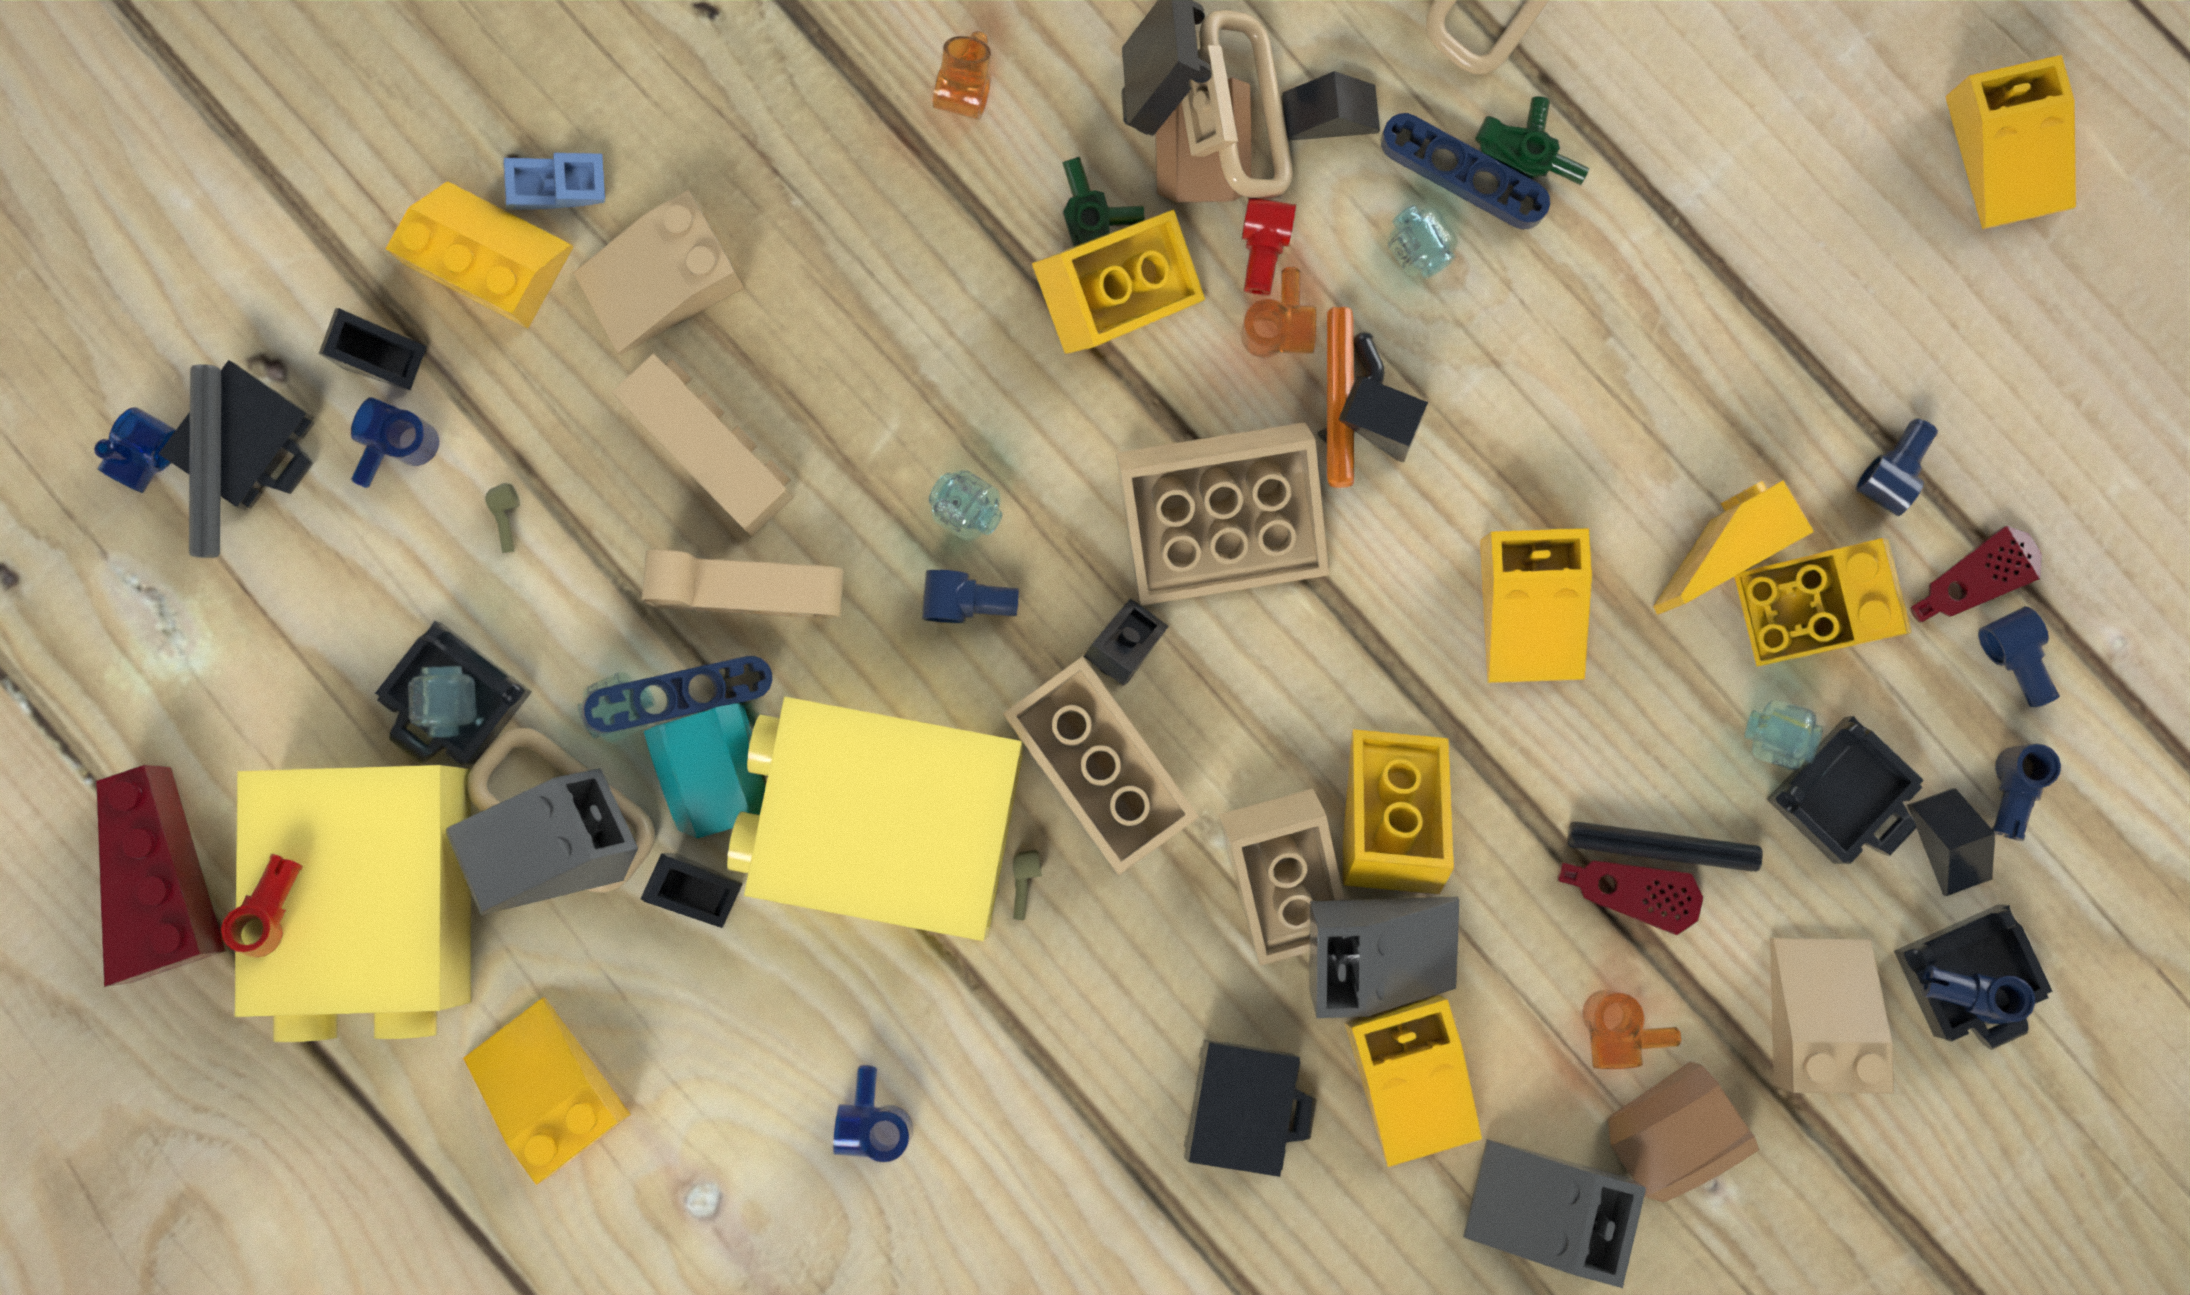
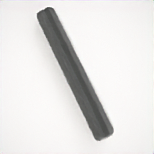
M198 364L190 368L189 554L196 558H215L220 554L221 370L214 365Z

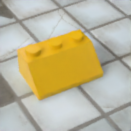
M447 181L408 207L385 249L408 268L528 329L570 255L573 246Z

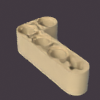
M646 550L642 601L656 608L670 610L839 619L841 618L844 570L837 567L701 559L679 551Z

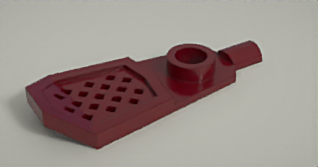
M2004 526L1929 584V596L1911 606V613L1920 623L1939 612L1952 617L2037 581L2041 577L2042 553L2029 533L2010 526ZM1951 583H1956L1961 588L1962 594L1958 600L1953 599L1948 593Z
M1592 860L1584 868L1562 862L1557 876V881L1578 886L1584 899L1673 935H1679L1698 922L1704 899L1691 873ZM1604 875H1609L1614 880V889L1608 894L1601 892L1598 887L1599 879Z

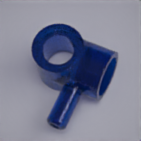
M374 397L366 399L357 410L351 426L352 440L366 446L351 477V481L364 488L370 487L384 455H388L410 466L426 464L432 460L438 451L439 436L437 431L430 423L408 410L397 408ZM415 428L416 436L413 443L406 448H401V435L407 429Z
M138 407L127 409L114 422L108 439H101L94 446L95 454L102 458L97 470L135 491L144 493L155 474L163 471L171 464L170 461L158 453L176 429Z
M860 1065L857 1068L854 1105L839 1104L834 1128V1155L869 1157L878 1162H890L904 1153L912 1139L913 1123L905 1110L895 1105L874 1107L877 1068L875 1066ZM880 1121H889L895 1124L899 1130V1141L893 1145H883L878 1142L874 1135L875 1124Z

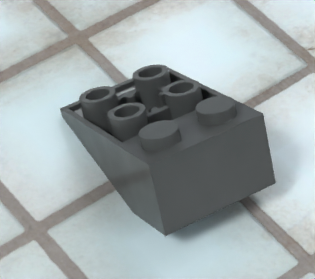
M601 768L552 778L446 829L447 837L480 915L624 881L638 850Z
M1459 897L1310 901L1309 991L1316 1018L1367 1017L1456 989Z
M1487 1139L1463 1237L1575 1276L1623 1288L1646 1187L1629 1177Z

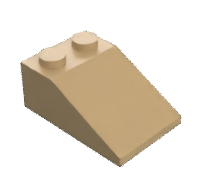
M689 190L645 213L573 272L619 355L630 351L744 288Z
M1309 789L1219 814L1229 859L1259 966L1309 953L1310 901L1345 900L1327 815L1314 790Z
M1770 938L1773 1086L1793 1093L1894 1094L1893 1042L1871 939Z

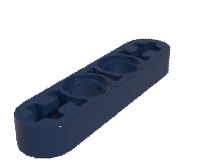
M1399 113L1391 117L1386 123L1380 139L1381 148L1391 160L1515 228L1522 230L1531 229L1537 226L1548 213L1550 196L1547 190L1539 183L1415 115ZM1404 128L1411 132L1409 138L1411 142L1407 141L1402 147L1395 143L1397 137L1395 133L1399 134ZM1427 139L1431 143L1427 146L1423 158L1420 159L1416 155L1424 140ZM1439 149L1451 151L1457 160L1456 167L1450 171L1438 170L1432 163L1431 156L1433 152ZM1479 172L1491 173L1498 182L1496 192L1491 194L1480 193L1473 185V176ZM1509 184L1514 188L1506 202L1502 204L1498 200L1502 197ZM1528 196L1534 200L1532 205L1534 210L1524 215L1519 211L1521 208L1519 201H1523Z
M744 656L604 687L590 693L583 700L580 707L581 719L584 725L591 731L603 734L703 712L715 707L754 700L765 695L770 689L773 681L772 671L763 659L756 656ZM744 665H748L750 672L759 673L760 681L753 684V692L749 691L747 685L742 684L727 688L732 697L729 699L725 698V681L719 669H725V679L743 674ZM694 676H706L714 685L713 697L706 703L695 701L689 694L688 686ZM656 686L665 692L667 704L661 713L651 714L643 709L640 703V696L646 687ZM622 691H630V707L636 720L629 721V710L610 716V725H605L601 717H593L592 709L599 706V697H605L606 703L612 705L627 701Z

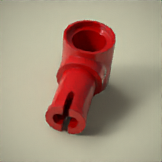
M1259 198L1248 199L1242 232V240H1246L1245 247L1250 250L1244 292L1261 296L1271 295L1278 255L1283 253L1284 246L1289 247L1296 211L1295 204Z
M272 853L252 895H246L242 905L228 913L221 927L222 939L226 945L250 957L259 958L267 956L275 951L281 943L283 932L280 923L286 912L285 909H282V906L299 871L303 868V865L283 859V857ZM260 919L264 928L262 936L253 944L245 945L241 937L244 926L251 920Z

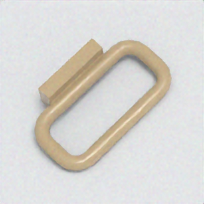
M1434 0L1426 16V31L1430 42L1436 49L1459 68L1471 74H1487L1497 70L1507 60L1549 0H1527L1492 49L1485 55L1472 53L1446 31L1444 25L1445 18L1457 0Z
M1230 10L1212 11L1202 21L1199 31L1200 49H1198V58L1210 64L1212 77L1205 83H1197L1190 80L1192 89L1182 100L1191 156L1205 157L1218 151L1225 179L1231 188L1242 196L1266 199L1282 196L1290 187L1293 170L1272 46L1268 33L1261 22L1247 13ZM1220 29L1243 32L1251 42L1274 167L1272 179L1249 178L1241 167L1237 147L1238 138L1223 52L1218 39Z
M515 728L497 737L475 762L468 775L467 790L471 802L480 812L501 803L488 791L487 781L508 753L517 747L531 749L564 775L589 771L590 769L542 733L531 728ZM609 783L608 785L625 821L631 824L635 830V842L638 850L624 881L588 889V891L598 893L610 892L626 883L649 855L655 839V829L650 816L640 806Z

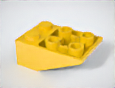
M2062 55L1969 75L1945 96L1982 230L2072 210L2076 207L2075 99Z
M1589 528L1491 531L1480 540L1487 683L1585 680L1592 584Z
M1885 538L1743 571L1734 576L1756 667L1912 633L1889 540Z
M1435 995L1371 1016L1344 1022L1387 1167L1482 1139L1464 1052L1448 999Z

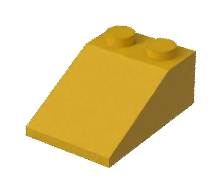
M1174 209L1032 263L1065 354L1096 347L1206 300Z
M1762 480L1720 503L1725 512L1709 521L1653 606L1657 615L1692 601L1814 532L1784 480L1769 488L1766 487Z
M1353 729L1351 733L1343 831V885L1440 894L1454 870L1449 738Z
M542 997L463 1058L506 1145L535 1185L554 1175L631 1115L545 997Z

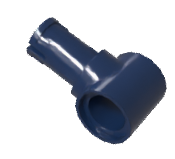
M1922 419L1910 421L1894 450L1886 452L1885 455H1879L1866 468L1856 485V491L1896 516L1905 513L1923 488L1924 480L1918 477L1922 470L1920 463L1938 434L1937 428Z
M926 570L922 619L940 623H965L966 618H973V613L1017 616L1019 588L976 584V580L969 579L968 573L960 571Z
M2024 606L1979 629L1978 637L1985 654L1996 665H2004L2006 670L2013 671L2029 707H2040L2060 697L2042 661V658L2045 656L2042 646L2048 643L2049 635L2045 623L2036 611Z
M2042 744L2013 746L2006 748L1999 754L1995 770L1997 777L2001 781L1999 790L2003 792L1994 826L1992 827L1996 835L2004 834L2005 838L2024 841L2026 828L2035 801L2041 800L2044 787L2053 784L2060 775L2061 763L2059 756L2052 748ZM2025 756H2028L2033 764V773L2030 778L2025 775L2022 768Z
M1931 965L1926 968L1922 980L1930 981L1931 983L1928 985L1921 984L1922 996L1962 1005L1967 1012L1974 1013L1980 1020L1988 1024H2004L2024 1020L2032 1013L2035 1006V995L2032 988L2024 980L2015 976L1992 978L1975 973L1969 977L1938 969ZM1998 988L2002 989L2009 998L2007 1012L2001 1011L1995 1002V994Z

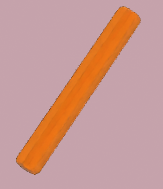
M1346 306L1332 307L1327 312V480L1329 486L1333 488H1348L1354 484V431L1338 420L1354 384V316L1352 309Z

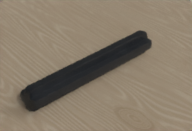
M1585 822L1570 823L1567 835L1568 846L1571 848L1751 872L1759 871L1762 866L1763 850L1758 845Z

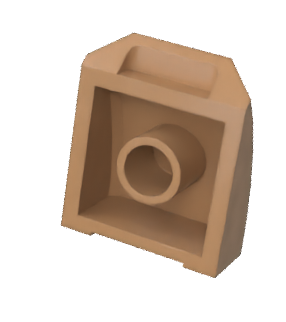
M1232 77L1227 79L1238 138L1239 159L1243 171L1251 178L1250 84ZM1181 101L1155 133L1157 194L1176 203L1237 200L1242 195L1232 189L1225 179L1218 151L1205 157L1191 156Z
M1692 1061L1608 1118L1612 1149L1632 1179L1646 1187L1644 1197L1663 1203L1699 1187L1759 1151L1755 1136L1748 1129L1720 1084L1703 1065Z

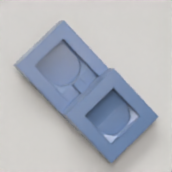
M554 153L553 159L504 158L506 210L556 209L605 203L602 154Z

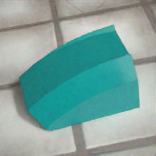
M735 703L715 707L667 723L658 724L643 731L661 789L678 831L698 839L732 829L741 811L760 815L766 780L764 775L748 772L747 761L752 731L744 705Z

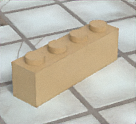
M652 353L611 393L735 521L753 537L794 498L784 487L791 480L771 459L763 465L751 453L758 446L738 425L730 432L719 420L725 412L706 392L697 398L689 390L686 384L692 378L672 358L664 364Z

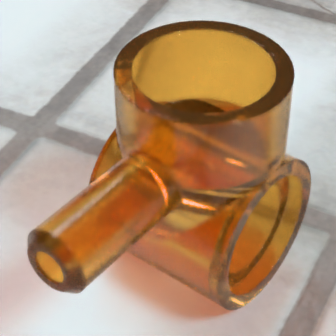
M975 31L970 37H952L944 43L941 67L934 88L933 108L977 120L981 119L991 83V73L988 72L991 50L987 45L988 38L983 32Z
M1285 267L1281 271V302L1273 299L1259 300L1251 305L1246 312L1241 328V341L1245 349L1254 356L1267 358L1278 353H1314L1316 307L1300 305L1301 271L1297 267ZM1259 320H1270L1277 326L1279 333L1271 338L1262 337L1255 331L1254 324Z
M1608 989L1599 990L1590 995L1584 1004L1583 1020L1590 1034L1593 1068L1626 1069L1643 1066L1642 1049L1679 1047L1681 1044V1032L1677 1027L1643 1029L1645 1020L1643 1009L1639 1002L1628 994ZM1618 1003L1623 1012L1622 1021L1617 1027L1608 1029L1603 1019L1604 1012L1609 1005Z

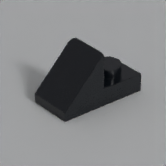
M1130 598L1091 644L1083 657L1096 665L1101 672L1111 676L1124 686L1130 681L1169 626Z

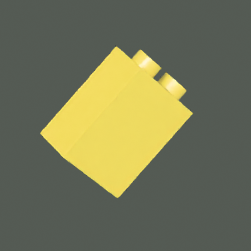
M784 697L780 718L760 714L753 728L748 751V772L765 775L768 778L760 815L741 811L736 818L728 849V870L748 874L744 892L746 897L984 941L989 936L1025 746L1019 740Z
M443 765L237 771L236 908L242 905L246 895H252L270 860L271 853L279 855L283 859L303 865V868L299 871L282 906V909L286 910L280 923L283 935L281 943L276 950L267 956L259 958L246 956L235 951V1017L273 1016L274 1042H306L337 1038L338 1014L374 1013L375 1039H406L437 1035V1011L471 1003V891L446 834L447 827L471 817V800L467 790L468 775L471 769ZM260 919L251 920L244 926L241 937L245 945L253 944L262 936L264 928Z

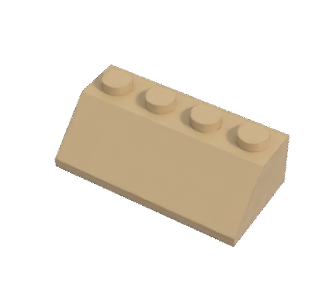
M1083 656L1003 713L1005 719L1118 876L1199 818L1191 804Z

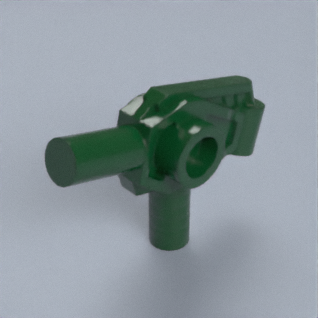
M1542 96L1531 98L1526 128L1507 126L1494 117H1485L1475 138L1480 144L1482 153L1531 179L1546 176L1551 171L1580 186L1582 185L1590 168L1559 154V141L1545 132L1550 105L1548 98Z
M1080 157L1062 162L1073 196L1068 200L1062 212L1073 247L1109 234V226L1133 225L1145 220L1143 205L1108 207L1104 192L1091 191Z

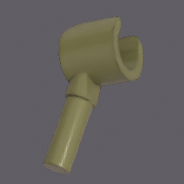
M503 483L489 489L486 493L485 501L498 524L502 553L514 552V545L507 511L520 506V500L514 486Z
M1037 850L1019 852L1014 857L1013 871L1016 880L1013 919L1025 920L1028 895L1027 879L1042 876L1039 852Z

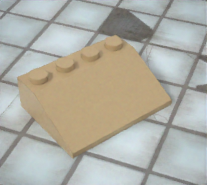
M1305 422L1116 453L1140 606L1329 575L1316 442Z

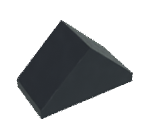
M1333 71L1282 93V107L1288 141L1377 134L1380 131L1376 87L1374 84Z
M335 308L319 354L344 370L411 391L427 346L345 310Z
M1357 376L1338 420L1395 460L1405 462L1428 402L1366 377Z
M1951 788L1907 804L1943 896H1949L1992 880L1995 832L1956 788Z
M661 853L640 899L646 903L723 928L743 883L678 853Z

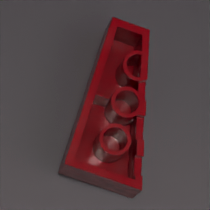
M142 765L97 780L104 987L134 983L225 952L222 936L171 767Z

